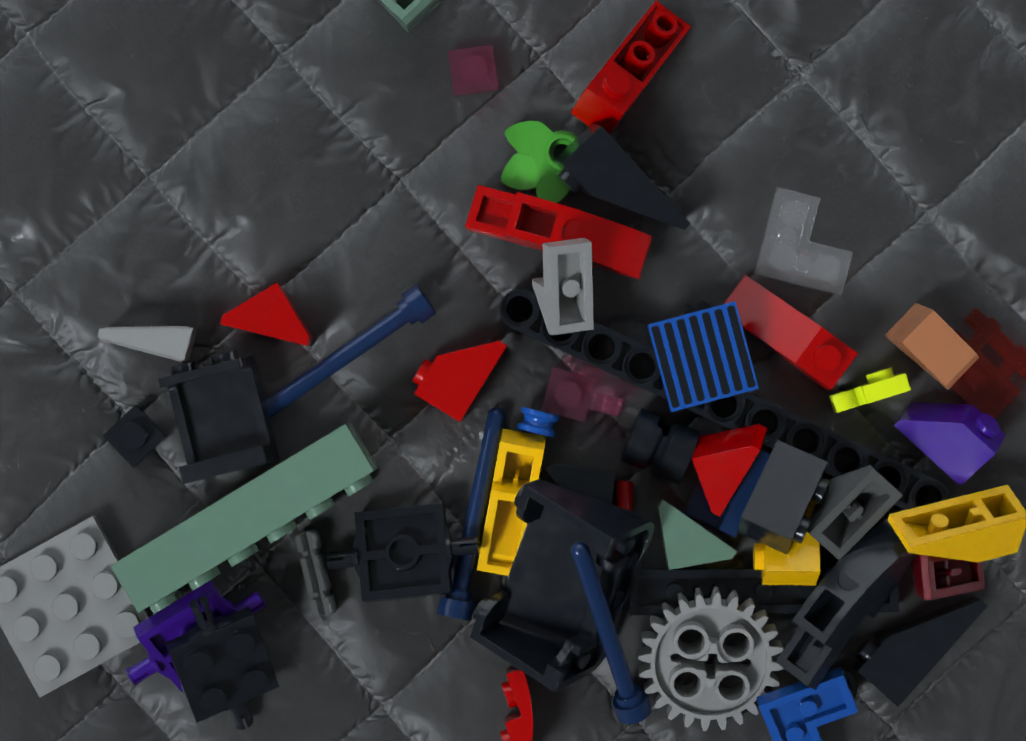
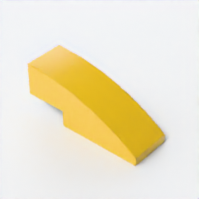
M502 428L477 565L478 571L505 576L509 575L527 523L516 516L515 497L524 484L539 479L546 436Z

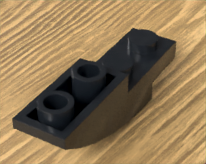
M888 518L865 535L838 561L815 588L792 620L799 627L776 660V663L810 688L817 689L864 616L868 615L873 618L876 616L916 556V554L908 553L888 522Z

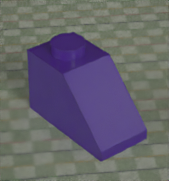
M910 402L894 424L901 433L959 486L965 483L997 453L1006 436L992 416L987 413H981L972 404Z

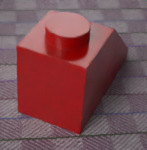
M496 341L437 355L433 363L425 359L412 380L413 383L418 385L414 394L461 422L507 345L501 341Z

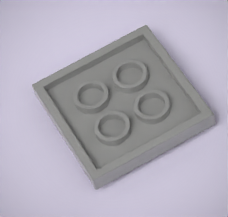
M96 515L89 517L0 566V627L39 698L140 643L133 627L151 617L147 608L139 613L137 612L110 566L120 559Z

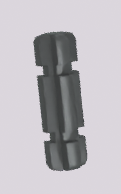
M315 529L296 534L295 541L298 553L302 552L303 555L300 562L308 594L312 593L313 597L310 600L312 613L315 617L332 615L336 612L337 606L334 594L330 595L329 591L332 585L325 555L320 553L319 549L322 547L320 534Z

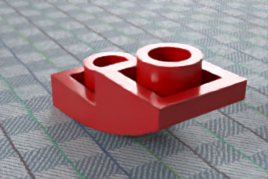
M514 666L506 669L508 681L501 683L509 708L518 706L520 712L505 717L507 729L499 732L502 741H532L533 708L526 673Z

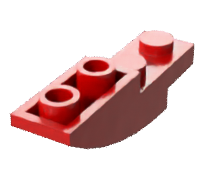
M482 185L477 186L465 224V228L468 231L542 251V243L586 238L592 242V267L638 280L641 278L653 238L651 235L562 204L517 192L515 195Z

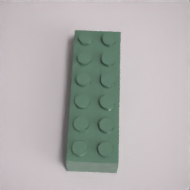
M352 423L344 424L112 564L110 567L137 612L139 613L150 607L153 614L183 597L179 591V588L188 583L191 589L195 590L220 575L221 572L217 567L220 563L228 560L231 567L258 552L259 549L255 542L266 536L271 544L297 528L293 519L305 513L308 519L311 520L334 506L336 503L331 496L344 489L349 497L371 484L374 480L370 473L378 469V466Z

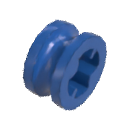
M527 407L521 408L524 420L517 424L518 429L555 438L556 432L553 430V424L559 421V415Z

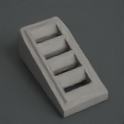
M190 326L106 327L99 329L97 337L104 342L186 363L190 361L198 329Z

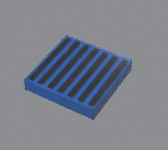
M736 301L647 325L670 412L759 389Z

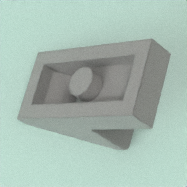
M586 238L542 243L543 277L533 278L532 286L548 333L550 335L594 330L592 242Z

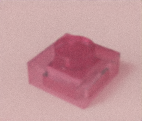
M492 45L448 51L455 97L499 91Z

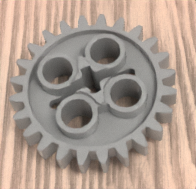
M715 586L710 598H704L700 588H695L694 600L690 602L682 593H679V607L676 609L664 602L662 609L665 618L661 619L651 615L649 618L650 625L655 632L642 631V642L649 647H642L637 651L638 659L647 662L638 666L639 676L641 678H649L644 683V691L646 694L656 693L653 698L655 708L658 709L669 704L667 708L668 719L672 720L680 713H683L685 727L688 728L694 719L697 718L701 721L703 731H707L710 721L716 719L721 730H725L727 717L730 716L739 725L743 724L742 711L745 709L754 715H758L757 697L769 693L766 686L779 687V678L772 671L784 669L776 663L778 657L774 655L781 653L783 647L780 640H772L778 635L776 625H765L769 619L767 611L763 609L753 614L755 604L752 598H748L739 605L736 590H732L726 600L721 599L719 588ZM694 629L702 633L701 637L693 643H685L679 639L682 632ZM738 632L746 636L745 640L737 646H730L724 643V639L731 633ZM679 654L680 657L672 659L671 655ZM709 654H717V657L713 658L712 664L704 663V661H707ZM745 659L750 660L748 664L740 663V661H743ZM683 672H691L697 675V679L689 685H681L675 681L677 676ZM729 675H736L742 679L733 688H726L720 685L721 680Z

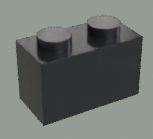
M777 440L741 515L737 532L784 554H788L793 541L802 544L812 522V519L805 515L811 502L820 505L830 483L829 479L823 477L828 462Z

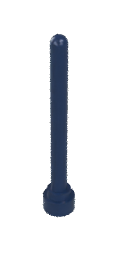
M416 284L402 294L404 299L397 303L398 308L267 398L265 403L269 419L408 322L411 325L417 321L424 323L437 314L419 286Z
M499 407L490 409L487 415L462 537L478 535L480 540L505 421V412ZM476 554L458 556L452 581L453 594L440 596L437 614L472 621L475 603L471 602L473 593H469Z
M576 542L571 548V554L617 687L612 701L617 718L625 724L641 722L650 715L652 710L648 695L643 688H640L633 681L590 549L586 543Z

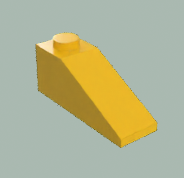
M1007 484L889 514L888 522L908 553L979 563L1018 553L1026 530V510Z

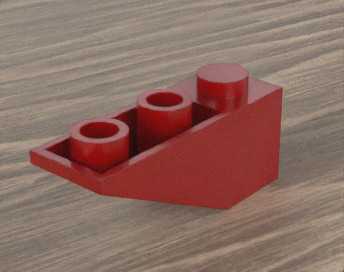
M655 0L590 82L570 113L587 126L591 124L601 125L610 135L691 26Z

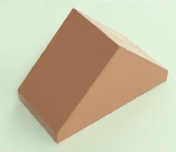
M917 303L885 334L887 339L947 390L979 358L977 353L933 309Z

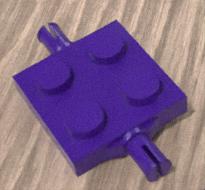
M210 580L137 624L133 628L137 639L147 650L148 657L126 669L129 679L136 686L158 672L170 678L182 692L181 684L165 642L186 634L197 625L189 605L190 602L195 599L201 612H203L198 597H207L214 617L228 616L247 607L254 614L267 607L261 594L256 590L253 594L234 604L232 601L224 598Z

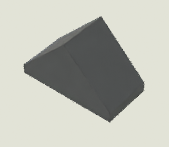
M871 465L829 479L830 483L820 505L816 504L812 514V522L807 532L838 560L903 496Z

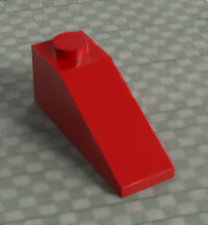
M744 275L724 302L726 304L736 301L743 329L825 390L833 389L858 355L857 352L826 329L746 275Z

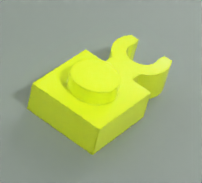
M892 367L867 374V384L829 395L833 412L839 413L911 391L906 373L894 375Z

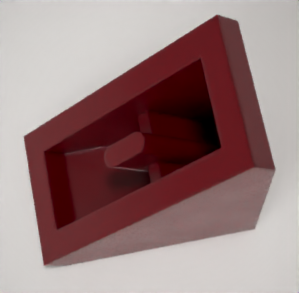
M916 554L912 560L915 595L923 600H934L985 589L983 562L978 563Z

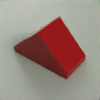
M279 283L273 284L222 315L220 322L221 325L306 346H311L313 340L312 335Z
M756 424L699 436L692 461L713 514L721 516L760 452L767 428L763 425Z

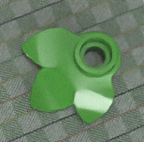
M539 121L519 122L507 128L504 134L517 153L506 164L501 176V182L517 190L536 188L538 198L555 203L561 201L568 194L569 189L557 177L561 169L553 161L555 159L553 152L557 146L565 145L568 147L578 136L563 130L552 132Z

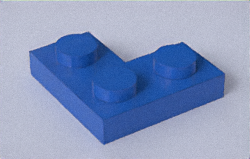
M842 667L828 671L816 690L800 681L757 697L758 707L773 741H823L818 729L819 726L858 713L856 701Z

